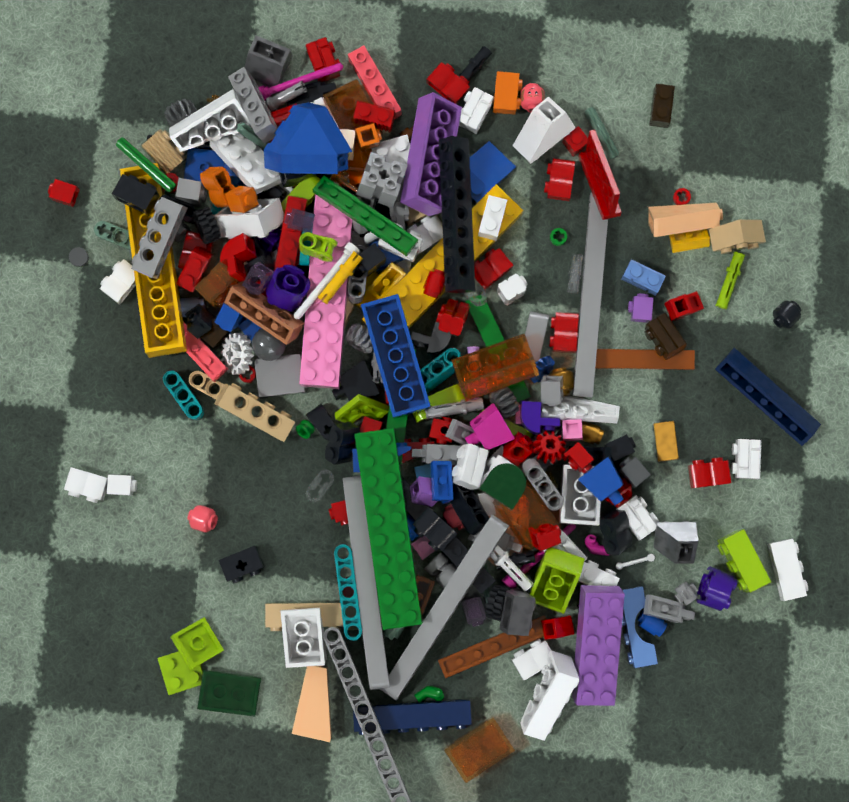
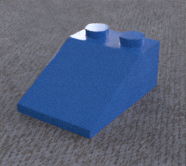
M490 141L470 157L471 202L474 205L496 184L499 185L516 168Z

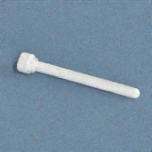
M351 242L346 244L342 257L294 313L295 319H300L339 271V266L347 261L353 251L357 254L361 252Z

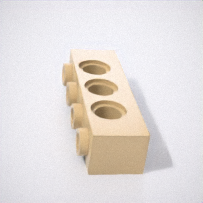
M234 383L231 386L228 384L224 385L214 403L215 405L278 440L285 442L295 421L290 419L292 417L290 414L284 411L278 413L274 410V405L266 401L262 404L257 401L259 397L250 392L248 395L241 392L242 388ZM238 397L243 398V404L240 407L235 405V400ZM255 406H258L260 409L257 416L252 415V409ZM274 415L276 422L273 425H269L268 419Z

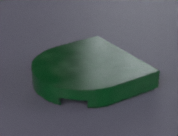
M509 463L500 464L491 470L479 490L510 510H513L525 491L526 478L522 470L517 466Z

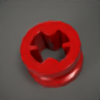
M685 188L678 189L673 195V201L676 205H686L691 199L690 192ZM679 193L681 195L682 193H685V198L687 200H683L682 202L679 201V196H677V194Z
M249 366L250 369L248 370L253 372L250 375V379L243 378V374L239 375V378L244 383H251L256 379V371L251 366Z

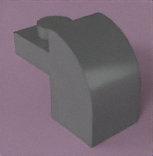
M435 322L431 337L412 332L411 340L414 342V346L420 348L428 346L427 354H438L448 347L452 334L440 331L438 328L439 323Z

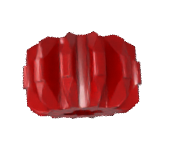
M544 431L543 435L538 434L537 440L533 442L535 447L533 453L538 454L537 460L543 458L544 464L548 460L554 464L556 459L561 460L562 454L566 452L564 448L565 441H560L561 435L554 436V431L551 432V435L547 431Z

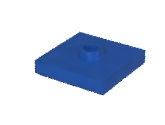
M188 149L184 179L201 182L200 173L209 167H224L225 162L213 150Z

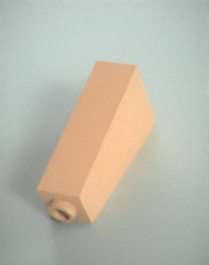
M717 203L648 207V224L654 237L720 226V220H723V210L719 208Z
M324 665L307 666L292 734L330 742L332 733L328 667H323Z

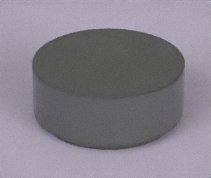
M76 247L70 251L69 261L74 266L83 267L88 263L89 255L86 250Z

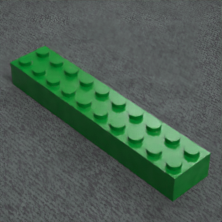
M395 428L356 433L355 441L382 628L386 630L421 625L423 621Z

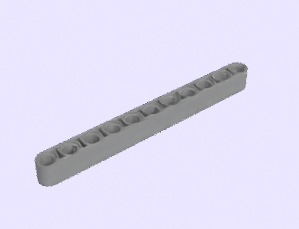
M590 192L573 396L592 398L608 219L602 220L593 194Z
M361 476L344 477L343 487L370 690L389 688L382 622Z
M494 515L489 518L389 674L390 687L380 689L394 700H398L509 527L508 524Z
M329 627L324 632V641L391 802H396L397 797L404 796L407 802H412L342 632L337 627ZM330 630H335L338 633L336 641L328 639L327 634ZM341 648L345 651L346 656L344 659L336 658L335 651ZM343 668H352L353 676L345 677L342 673ZM351 686H359L361 693L358 696L352 695L350 692ZM366 704L369 708L366 714L359 713L358 705ZM373 722L376 725V730L368 732L365 729L366 723ZM377 740L384 744V748L380 751L373 748V743ZM383 759L391 761L392 765L389 769L381 767L380 762ZM393 777L397 778L399 785L391 787L388 784V780Z

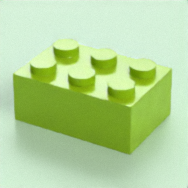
M744 529L736 530L717 540L719 543L717 548L722 556L725 555L727 558L726 566L730 573L734 572L739 590L751 593L771 583Z
M553 547L546 549L529 592L531 596L535 597L536 604L564 614L581 576L585 559Z

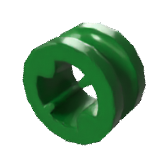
M556 228L550 234V241L555 246H561L567 240V233L562 228ZM556 232L564 236V238H561V242L553 238V235L556 236Z
M302 420L296 426V432L302 438L308 439L315 432V427L311 422Z

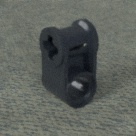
M320 404L308 412L306 416L323 438L329 441V434L325 435L327 432L326 428L329 427L331 429L334 422L323 405Z

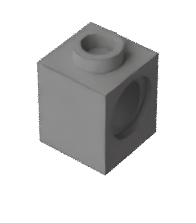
M543 376L541 380L542 404H547V406L561 404L563 400V376Z

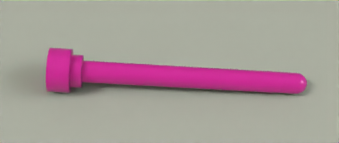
M338 63L272 87H265L263 85L258 88L266 101L268 97H272V94L284 91L299 83V81L307 83L341 71L343 65Z
M568 524L562 531L568 536L576 528V525ZM537 552L534 555L536 563L524 564L520 570L526 574L543 558L545 552ZM506 575L501 580L507 587H517V583L510 575Z

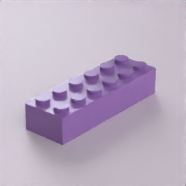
M434 92L418 99L407 161L408 166L405 172L400 203L428 216L442 213L439 139L457 136L462 107Z
M581 585L574 666L579 676V684L572 691V698L576 705L615 706L625 596L620 586Z

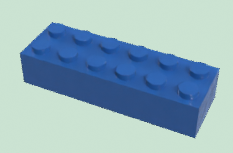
M396 294L361 304L393 418L431 408L399 295Z

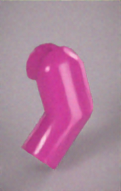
M589 534L585 538V545L590 553L609 556L604 546L598 543L595 535Z

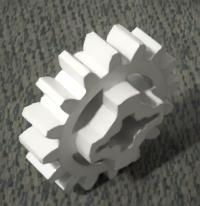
M242 333L229 334V337L225 338L226 344H222L224 350L221 351V354L224 357L221 361H225L224 365L228 368V373H232V375L245 374V370L250 369L248 365L253 363L250 360L251 357H254L251 351L253 349L250 347L251 340H247V335Z

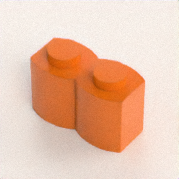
M209 167L200 173L201 182L208 190L210 200L216 207H229L225 193L235 188L231 184L230 175L224 167Z

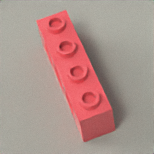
M363 45L349 53L348 60L373 104L394 109L395 119L401 116L402 110L366 47Z

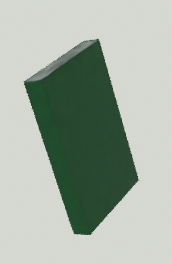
M203 670L197 709L255 717L261 677Z

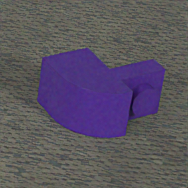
M521 402L520 419L522 425L529 432L538 435L540 434V427H543L544 431H555V428L560 427V418H541V402Z

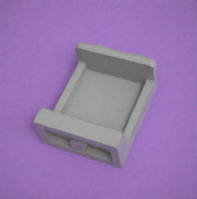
M301 354L280 356L273 361L254 359L260 399L306 393L305 389L309 387L299 384Z

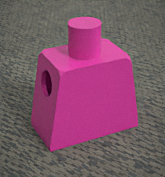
M494 403L470 422L474 432L465 437L468 444L476 445L481 442L486 450L515 439Z

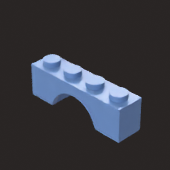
M643 587L624 589L622 626L625 625L626 633L623 634L625 645H629L630 650L627 653L628 663L632 664L634 668L658 664L654 644L643 641L635 630L636 616L645 606Z

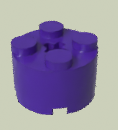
M284 265L282 268L278 267L266 287L268 303L291 312L295 311L301 305L310 289L309 278L306 279L304 272L296 266Z
M709 566L707 570H710L709 573L703 574L698 587L699 591H697L700 599H696V601L718 611H721L723 608L728 609L731 603V598L729 597L731 592L735 590L738 581L734 579L733 574Z

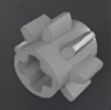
M685 581L674 589L677 592L674 597L680 604L684 602L685 605H688L698 598L695 593L699 590L694 583L689 585Z

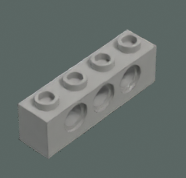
M243 67L228 76L255 134L265 144L276 136L274 133L278 127L253 76Z
M161 197L156 202L154 216L149 219L146 235L139 242L140 249L138 254H135L132 259L133 266L131 269L154 279L159 277L187 210V207L164 197ZM167 214L169 221L167 224H163L162 217ZM159 232L161 240L156 243L154 236ZM150 250H152L153 253H154V256H153V258L149 261V260L147 259V253H148Z

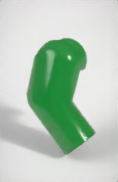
M430 685L414 694L419 703L427 697L433 698L437 702L444 699L443 691L438 687Z

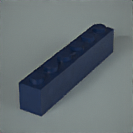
M735 348L715 368L718 373L801 446L820 427L821 424Z
M470 699L372 705L384 734L390 733V730L398 729V732L402 733L409 732V728H417V731H429V727H436L437 730H447L448 726H456V729L468 728V725H472ZM358 706L357 708L361 714H366L369 710L368 706ZM353 711L354 732H359V735H363ZM368 722L365 725V729L368 732L375 731L376 725L373 722Z

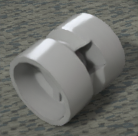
M441 551L424 569L431 577L435 576L436 582L444 588L457 570V567L454 563L449 564V558Z

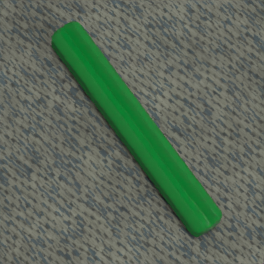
M121 137L117 140L116 146L167 192L170 193L175 189L176 184L125 138Z

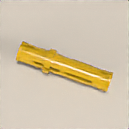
M353 251L347 261L339 266V271L321 294L318 295V298L323 300L325 304H328L349 275H353V270L363 258Z

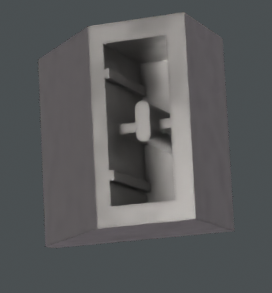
M255 35L248 51L245 68L255 81L269 87L281 83L292 58L291 49Z
M657 522L653 543L654 549L674 564H694L698 546L696 522Z
M512 588L506 591L499 629L507 635L529 636V631L532 628V614L536 607L535 597L520 588Z

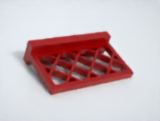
M590 130L586 151L579 153L578 156L602 220L621 216L622 211L618 204L619 189L596 130Z

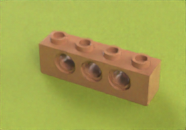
M243 281L230 288L224 301L225 304L286 345L297 339L304 325L303 321L295 319L294 315L285 309L269 304L266 296Z

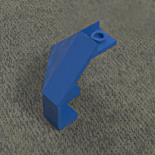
M309 102L292 106L289 111L290 115L286 121H282L274 133L276 136L264 148V167L266 169L279 173L338 174L339 171L348 170V153L352 152L327 107Z

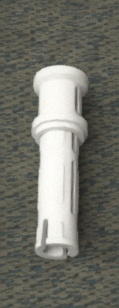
M497 545L490 556L494 560V564L501 566L524 592L533 585V582L510 560L509 553L507 551L504 552Z

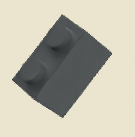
M630 457L626 458L619 464L620 469L617 470L621 477L625 478L632 485V488L637 487L651 475L637 457L632 459Z

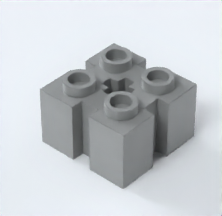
M371 152L356 195L371 200L372 196L379 198L378 203L392 208L408 165L395 160L392 161V164L385 162L386 157Z

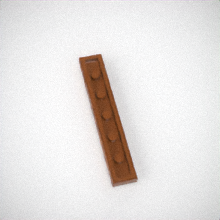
M597 349L595 369L694 370L695 350H683L665 360L663 356L657 354L656 350Z
M545 615L532 620L529 636L507 635L503 632L439 659L438 662L444 677L448 678L544 637L541 620H546Z

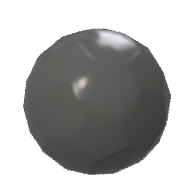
M262 328L254 334L252 339V349L255 355L262 360H276L284 353L286 344Z

